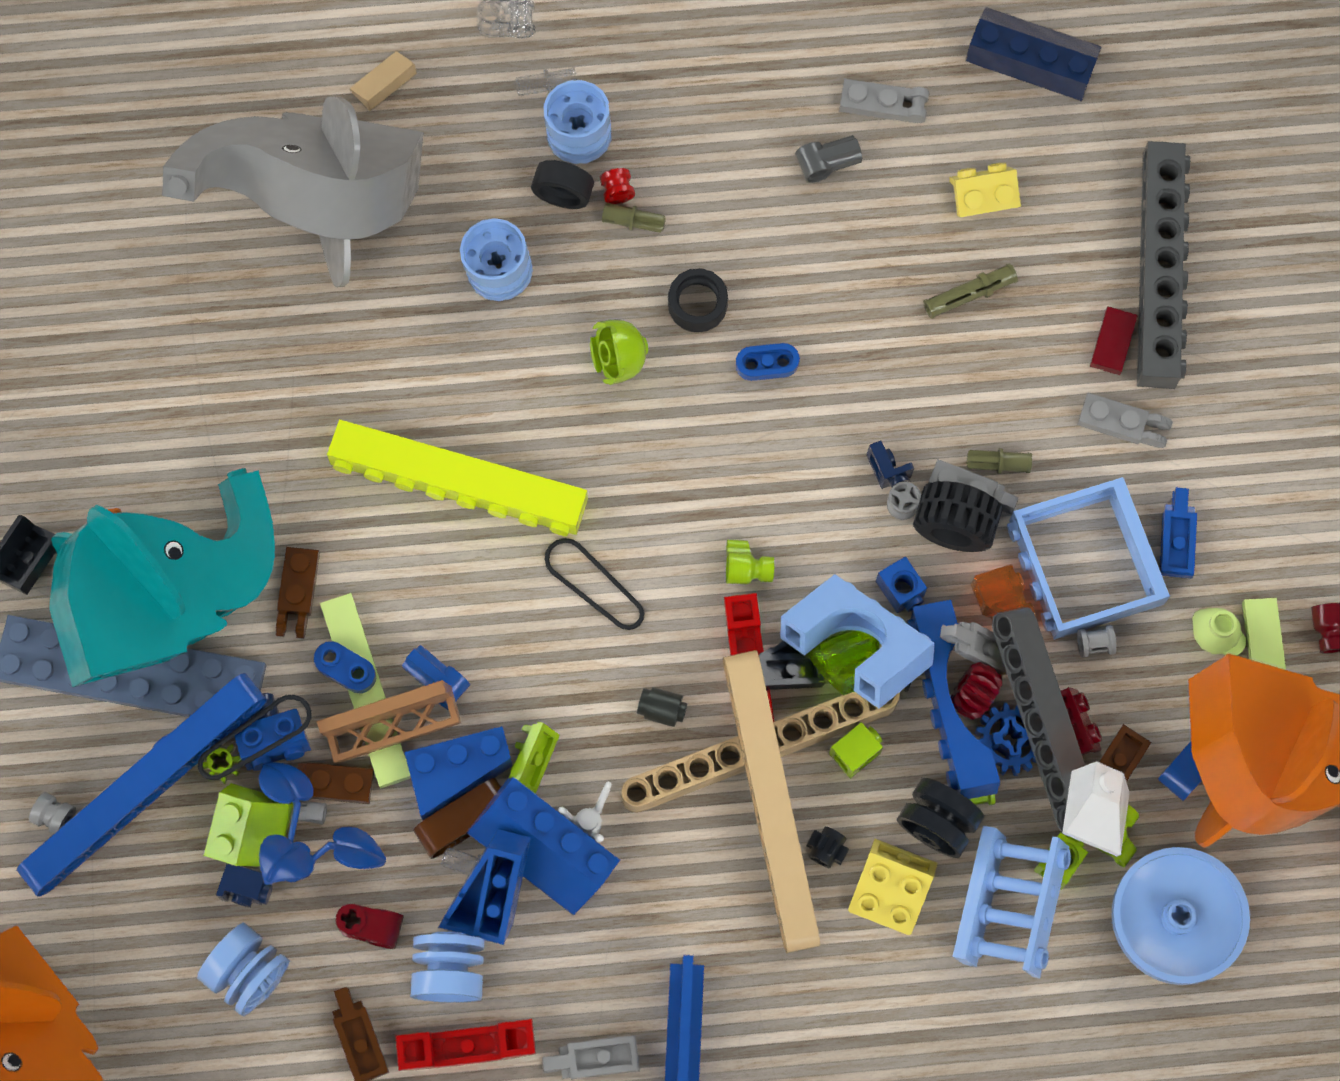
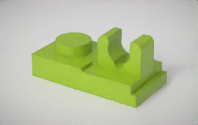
M542 722L532 724V726L523 725L521 730L528 734L525 743H515V748L520 752L511 768L509 778L514 777L535 794L560 736Z

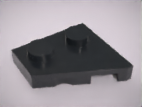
M782 640L775 647H771L759 654L766 690L822 688L826 683L819 645L804 656Z

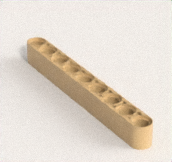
M755 650L723 657V666L784 949L786 953L818 947L820 946L819 931L759 655Z
M852 691L773 722L781 757L850 731L861 722L865 725L890 715L898 704L900 693L892 698V703L883 705L878 709L855 691ZM848 704H856L861 709L862 714L857 717H851L846 714L844 707ZM817 716H825L830 720L831 726L827 729H820L814 724L813 719ZM786 728H795L799 731L801 737L796 741H789L783 736L782 732ZM739 737L731 738L631 777L622 786L623 805L631 812H643L745 772ZM728 751L734 752L739 757V761L734 765H726L722 762L721 755ZM698 763L703 764L707 767L708 773L704 777H695L689 770L691 766ZM669 775L674 777L677 785L670 790L663 789L658 783L663 776ZM632 788L643 789L646 797L640 802L631 801L627 793Z

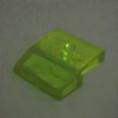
M848 630L825 639L808 652L807 655L823 677L844 696L854 692L855 669L880 649V645L877 639L867 633Z

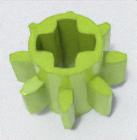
M233 744L229 745L227 749L220 746L207 756V762H203V768H210L209 775H218L242 760L240 756L232 757L231 754L235 749ZM226 755L228 767L220 766L215 770L216 764L213 760L216 757L222 759ZM237 770L232 772L235 776L239 775ZM226 776L221 778L223 784L227 782Z

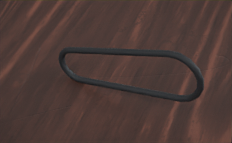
M563 538L550 544L546 550L544 560L547 569L552 575L621 629L632 630L641 625L645 614L641 604L580 543L573 539ZM563 543L576 546L639 609L640 615L637 622L632 625L622 624L556 572L549 560L553 548Z
M285 695L278 698L207 749L198 760L200 774L208 780L224 778L302 733L311 721L312 710L309 703L303 697L297 695ZM297 700L305 706L307 711L306 720L297 730L218 775H209L204 771L203 761L209 754L281 702Z

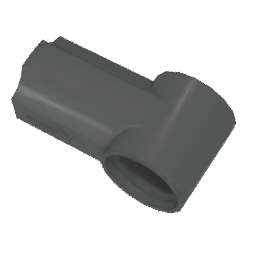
M854 135L823 145L820 142H811L800 147L795 153L808 183L822 181L829 177L833 171L862 163L863 159L861 147Z

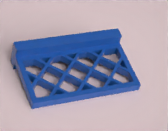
M683 955L682 964L670 963L665 1081H699L704 965H693L694 955Z

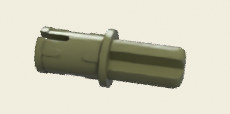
M607 202L604 205L602 222L629 227V230L639 228L660 233L663 231L666 221L664 215L637 210V206L630 208Z
M999 448L998 451L969 450L966 459L967 468L997 470V474H1001L1002 471L1030 473L1032 453L1003 452L1002 448Z

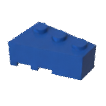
M503 726L405 752L422 821L480 784L497 777L513 766Z
M498 829L450 904L438 928L464 933L468 936L479 937L486 941L504 945L514 923L531 838Z

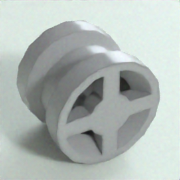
M905 481L894 485L887 499L889 513L900 520L913 517L916 514L921 498L920 490L914 484Z

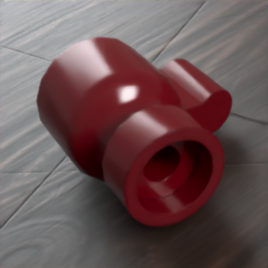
M1327 603L1311 607L1313 628L1321 634L1319 640L1320 653L1340 652V603Z

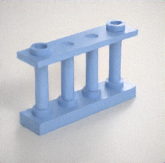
M983 826L952 957L964 965L977 967L978 959L982 955L1024 962L1023 970L1032 977L1040 979L1042 969H1045L1048 964L1049 953L1047 945L1064 870H1067L1070 865L1071 853L1069 846L1059 837H1052L1050 850L1009 844L1006 841L1007 837L998 829ZM1011 857L1046 863L1042 883L1000 876L1001 859ZM1000 889L1039 896L1035 916L993 909L991 903L994 892ZM993 922L1031 929L1027 949L986 942L983 938L986 925Z

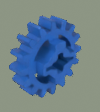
M1004 703L1001 712L992 707L989 711L991 718L983 715L980 723L984 727H977L974 734L982 737L978 741L992 750L995 764L1000 767V775L1004 776L1007 769H1011L1013 775L1018 776L1020 767H1023L1026 772L1031 771L1033 768L1031 761L1036 763L1032 748L1025 757L1021 758V748L1028 746L1030 742L1026 729L1016 722L1017 720L1023 723L1018 705L1014 710H1010L1008 703ZM1000 721V731L989 735L991 727ZM1007 733H1010L1011 738L1017 739L1014 746L1011 745L1010 740H1004ZM994 751H999L1001 754L1005 756V759L1000 757Z

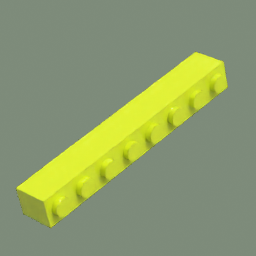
M340 419L327 453L330 465H333V468L345 474H351L352 471L364 474L366 479L377 483L386 480L395 483L394 485L404 491L412 492L413 489L424 491L428 497L436 500L452 499L457 501L456 503L459 506L467 509H475V506L487 509L490 515L498 518H506V515L515 517L526 526L537 527L539 524L549 527L551 532L561 536H568L569 533L577 535L588 501L586 489Z

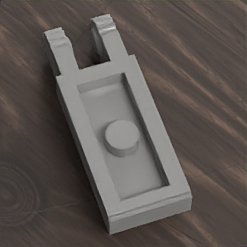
M1087 393L1077 425L1138 445L1143 443L1157 448H1164L1168 441L1166 437L1154 432L1143 431L1145 425L1162 430H1170L1173 421L1159 414H1149V411Z

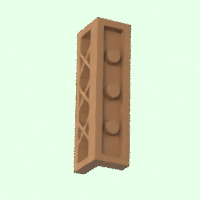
M441 680L319 720L317 724L320 734L328 739L333 762L338 764L461 724L452 687ZM447 701L451 718L439 722L429 718L435 704ZM426 708L423 714L417 711ZM412 712L420 716L421 718L414 730L405 732L397 727L405 714ZM394 718L392 724H390V723H388V722L386 721V720H389V719ZM426 720L429 721V722H431V723H433V724L424 726ZM381 722L389 727L383 740L374 742L366 738L374 724ZM363 728L360 734L355 732V730ZM395 730H396L397 732L401 733V734H399V735H396V736H393V737H392V735L394 734ZM351 733L358 737L352 750L340 753L337 736ZM364 741L370 743V744H368V745H365V746H362V747H361V745H362V743H363Z

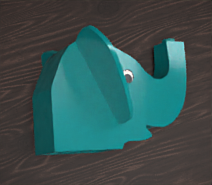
M246 468L227 473L228 478L218 484L227 516L228 527L223 540L215 541L203 537L176 521L139 513H112L100 505H94L89 509L87 523L72 534L59 532L52 537L51 541L57 552V557L53 568L49 609L72 687L167 662L187 652V646L197 643L206 636L212 635L226 627L228 623L221 617L228 616L238 608H243L258 598L268 583L275 559L273 521L259 470L247 473Z

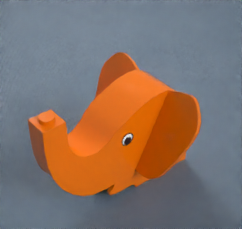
M1227 654L1188 679L1192 756L1207 795L1211 800L1195 830L1197 844L1203 848L1209 847L1232 828L1249 834H1276L1299 827L1335 807H1340L1339 694L1318 688L1312 677L1233 654Z
M17 925L0 933V1081H103V1077L93 1063L82 1053L94 1055L98 1051V1046L91 1032L77 1016L76 1008L79 1006V1003Z

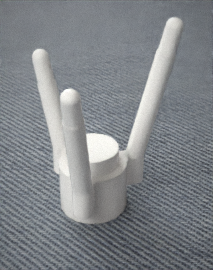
M611 782L605 783L593 809H582L576 816H573L564 807L558 809L560 814L597 842L604 840V837L599 834L602 820L600 814L610 792Z

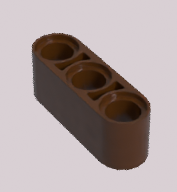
M496 778L489 779L423 820L413 829L431 859L441 856L471 837L467 834V831L501 788Z

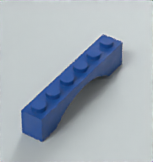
M952 600L914 606L911 619L907 620V624L918 632L927 635L934 642L933 665L924 672L926 679L922 680L925 698H931L934 708L930 710L932 726L934 729H939L942 740H938L941 759H947L950 769V771H946L948 786L968 799L997 794L1000 779L992 750L978 741L965 727L955 711L949 695L947 664L955 644L941 639L940 633L942 625L953 626L958 624Z

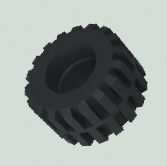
M936 481L924 486L913 521V527L921 536L939 546L962 552H982L989 550L993 545L1002 514V505L994 497L976 487L958 482Z

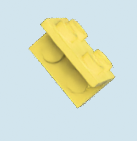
M874 839L848 911L901 933L911 935L933 881L937 863Z

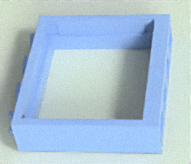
M1123 477L1013 511L1009 520L1010 523L1007 524L1008 533L1011 540L1018 543L1021 553H1018L1021 568L1024 572H1029L1032 583L1029 584L1032 597L1035 602H1040L1044 612L1041 613L1043 626L1047 632L1051 631L1054 640L1077 633L1079 629L1087 630L1162 606L1170 597ZM1109 500L1147 597L1062 623L1026 525Z

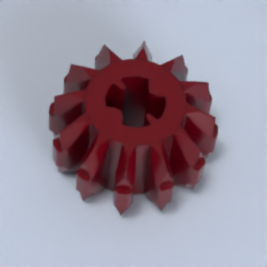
M982 662L972 664L965 671L962 678L959 679L954 692L950 696L954 708L957 710L956 712L964 717L967 716L971 720L982 717L999 694V689L1002 687V676L988 664L987 666Z

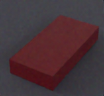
M1107 306L1089 367L1121 375L1138 315Z

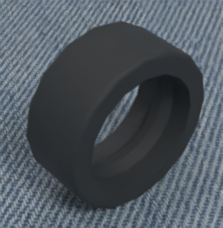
M545 160L540 162L536 168L531 189L539 199L549 204L567 209H581L586 207L589 202L594 180L587 171L576 165L557 160Z
M702 268L689 269L679 274L671 283L668 292V307L672 319L684 330L695 333L706 332L717 327L724 319L728 308V292L723 280L714 272ZM691 285L709 287L716 295L717 303L715 309L705 316L687 314L680 306L679 298L681 292Z

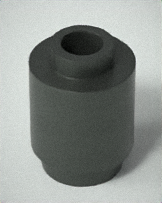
M652 687L651 690L643 688L637 714L643 715L646 720L675 727L677 721L683 723L688 703L682 702L683 695L655 687Z

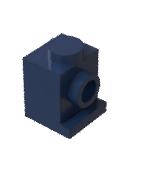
M227 863L216 896L225 902H228L229 896H232L231 902L251 908L252 903L266 905L270 899L273 886L270 884L265 885L261 872Z

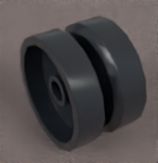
M921 778L912 793L916 803H906L896 820L904 830L928 847L946 856L960 858L969 843L965 833H975L985 816L972 801L951 787L930 778Z

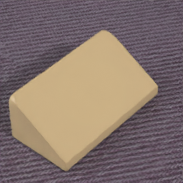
M395 51L349 89L371 111L417 74L415 64Z

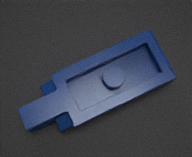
M1176 487L1175 491L1172 492L1171 505L1165 504L1159 569L1162 576L1192 579L1194 576L1197 513H1195V507L1188 506V488Z

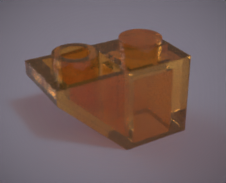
M1012 564L974 576L971 586L982 615L993 619L997 613L1027 607L1034 612L1036 617L1032 603H1026L1022 592L1025 591L1023 578L1019 572L1015 573Z

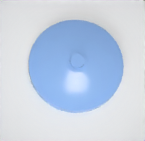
M1171 847L1157 850L1144 856L1124 874L1113 897L1112 925L1120 948L1130 962L1139 970L1161 982L1191 985L1212 979L1230 967L1245 946L1250 928V910L1246 894L1236 876L1226 865L1200 850Z

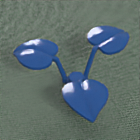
M277 762L262 765L258 781L263 793L275 802L282 804L292 802L294 805L288 838L282 835H270L260 845L259 864L265 885L281 881L297 882L307 878L312 873L316 860L328 850H334L333 855L336 861L350 868L372 869L386 864V857L376 841L368 833L355 827L338 828L333 834L334 842H328L313 855H310V849L306 844L293 842L301 808L300 801H307L312 798V783L302 771L291 765Z

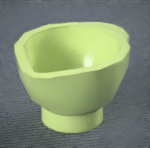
M1224 608L1199 609L1194 613L1192 617L1193 634L1203 650L1211 654H1233L1236 656L1243 652L1246 647V637L1242 633L1240 622L1234 613Z

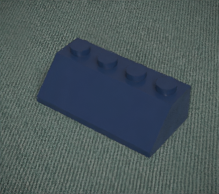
M985 7L971 39L966 62L1082 101L1102 46Z

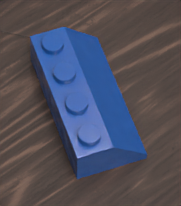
M514 777L504 782L467 831L468 835L485 848L498 829L530 837L531 840L523 877L572 915H575L600 889L620 862V859Z

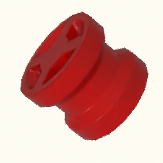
M615 168L601 174L600 182L606 190L604 193L605 202L622 204L634 198L635 191L634 187L629 183L631 174L628 169Z

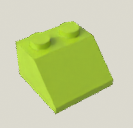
M233 783L229 784L219 792L204 856L234 866H260L259 849L262 841L270 835L286 837L294 808L293 803H278L268 798L263 792Z

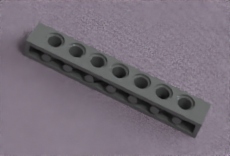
M1148 141L1143 152L1137 387L1175 389L1180 379H1184L1186 375V360H1181L1182 349H1185L1187 342V331L1182 330V319H1186L1188 309L1187 300H1183V290L1187 289L1188 271H1183V261L1187 260L1189 243L1184 242V232H1187L1189 227V213H1184V205L1188 203L1190 195V185L1185 184V174H1188L1190 170V155H1186V143ZM1160 175H1169L1173 181H1166ZM1159 203L1169 204L1172 210L1162 208ZM1159 232H1167L1172 238L1165 239L1160 236ZM1163 260L1168 262L1171 265V268H1164L1160 266L1158 261ZM1157 290H1165L1171 297H1162L1158 294ZM1164 319L1169 323L1170 327H1162L1156 320ZM1156 349L1166 350L1169 353V357L1158 355Z

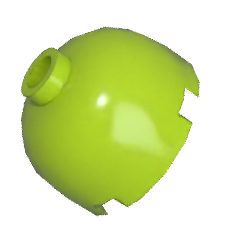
M612 319L599 321L594 324L592 329H597L596 336L590 337V350L596 372L599 373L603 370L607 378L602 381L605 384L613 385L635 377L641 371L648 354L649 347L646 338L641 335L640 331L632 323L623 320Z

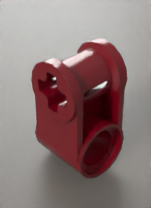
M346 904L338 910L335 922L341 934L347 938L364 941L382 948L396 949L404 915L385 909H373L356 904ZM352 913H356L360 924H354L352 929H348L346 922L343 920L344 918H350Z

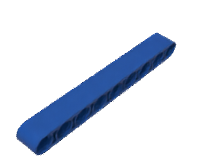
M246 673L232 679L23 860L17 867V872L37 897L50 892L198 764L200 756L207 749L259 711L266 703L267 698Z

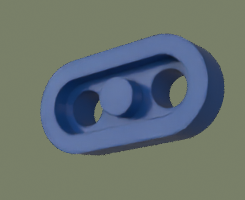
M787 343L749 346L738 353L736 357V371L743 379L749 381L789 377L797 371L800 356L797 349ZM786 359L789 364L787 366H780L777 361ZM749 362H754L757 365V368L752 370L748 369L746 367V364Z
M325 642L316 649L314 663L318 671L324 676L354 693H365L374 686L376 672L368 660L337 642ZM328 653L336 654V659L333 662H326L324 660ZM357 669L364 671V675L360 679L352 677L353 672Z

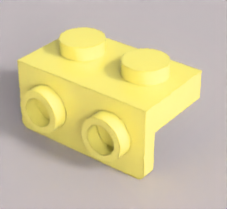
M1006 163L988 165V170L976 172V168L961 169L957 171V176L949 177L950 184L954 186L958 217L1021 207L1017 170L1007 167Z

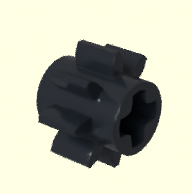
M827 826L824 827L821 833L814 830L806 847L812 849L808 857L817 864L829 869L834 862L841 865L849 851V848L843 846L847 838L840 832Z

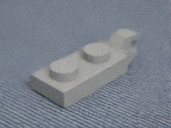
M937 459L928 482L951 481L976 487L998 500L1002 505V511L1011 515L1019 498L1005 492V486L998 484L997 481Z
M959 622V624L953 626L942 625L940 638L948 643L955 644L954 651L974 663L982 662L986 666L988 664L1000 675H1007L992 631L975 622Z
M636 1035L568 1043L567 1046L559 1047L560 1055L542 1057L544 1073L561 1071L562 1079L571 1078L573 1080L640 1071Z

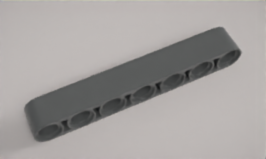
M1027 607L1000 612L993 617V633L1059 829L1063 831L1071 772L1085 766L1034 612Z

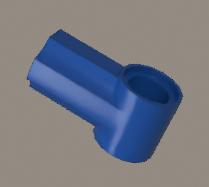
M421 645L413 649L402 664V668L423 686L441 680L451 685L455 701L470 686L467 679L451 666L446 667ZM447 701L439 703L442 707L449 710Z

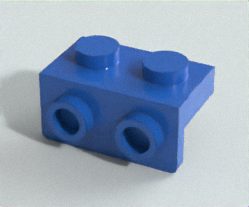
M291 709L256 720L235 735L241 760H245L300 728L302 722L298 710ZM305 731L246 764V769L260 771L262 770V765L282 759L291 761L303 757L305 752L311 751L309 739Z

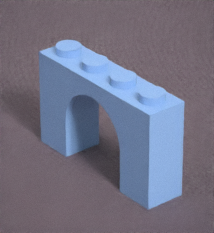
M836 574L781 616L780 638L804 656L827 637L840 631H861L877 639L882 647L855 669L854 691L878 709L933 665L934 642L927 635L909 626L901 617L895 616L883 608L876 600L870 599L857 590L853 584L844 581Z

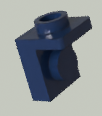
M882 440L869 445L866 456L881 489L889 486L893 487L899 482L910 481L909 478H911L914 471L912 463L894 469L896 466L894 455L889 448L885 449Z

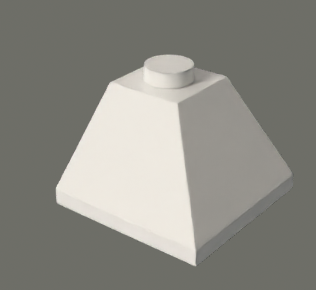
M1097 761L1073 770L1071 772L1062 834L1112 855H1121L1130 794L1124 773Z

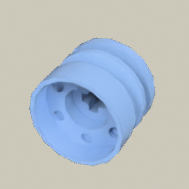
M574 80L556 86L548 94L544 103V119L547 141L552 152L561 160L572 164L589 163L603 155L607 151L612 139L609 101L604 92L593 83Z
M492 218L482 220L473 225L463 236L460 246L461 261L469 283L477 294L488 300L503 301L512 299L525 290L531 281L533 267L525 237L517 226L507 220ZM501 264L502 267L497 269L495 265Z
M245 923L237 925L218 943L202 964L197 975V979L214 993H218L230 985L224 1002L228 1005H233L237 1002L235 1011L241 1016L249 1014L272 994L290 962L282 954L275 957L277 949L271 945L257 954L263 938Z
M434 932L413 937V948L428 952L413 954L412 961L426 965L427 970L412 973L411 998L423 1001L453 1003L482 1000L483 976L474 972H468V967L483 964L484 957L471 954V952L483 951L484 939L459 932Z

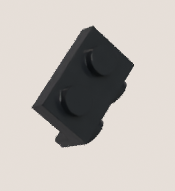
M18 515L0 541V582L28 595L56 553L51 541L55 534L36 526L25 516Z

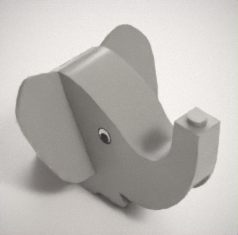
M334 96L325 99L322 117L284 112L282 113V119L259 116L231 119L211 125L197 132L179 146L163 166L162 196L194 202L204 190L214 187L230 189L243 194L257 203L271 217L298 229L319 235L332 282L335 287H345L350 280V239H361L377 234L400 222L419 188L424 132L357 120L351 103L343 97Z

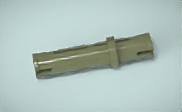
M1009 263L988 274L982 272L977 274V278L923 300L928 316L933 319L935 316L960 307L982 296L990 297L993 295V291L1018 282L1014 267Z

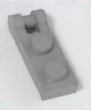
M844 79L839 112L911 123H923L926 120L927 111L924 109V106L929 100V90L923 87L905 88ZM903 101L912 103V107H903Z

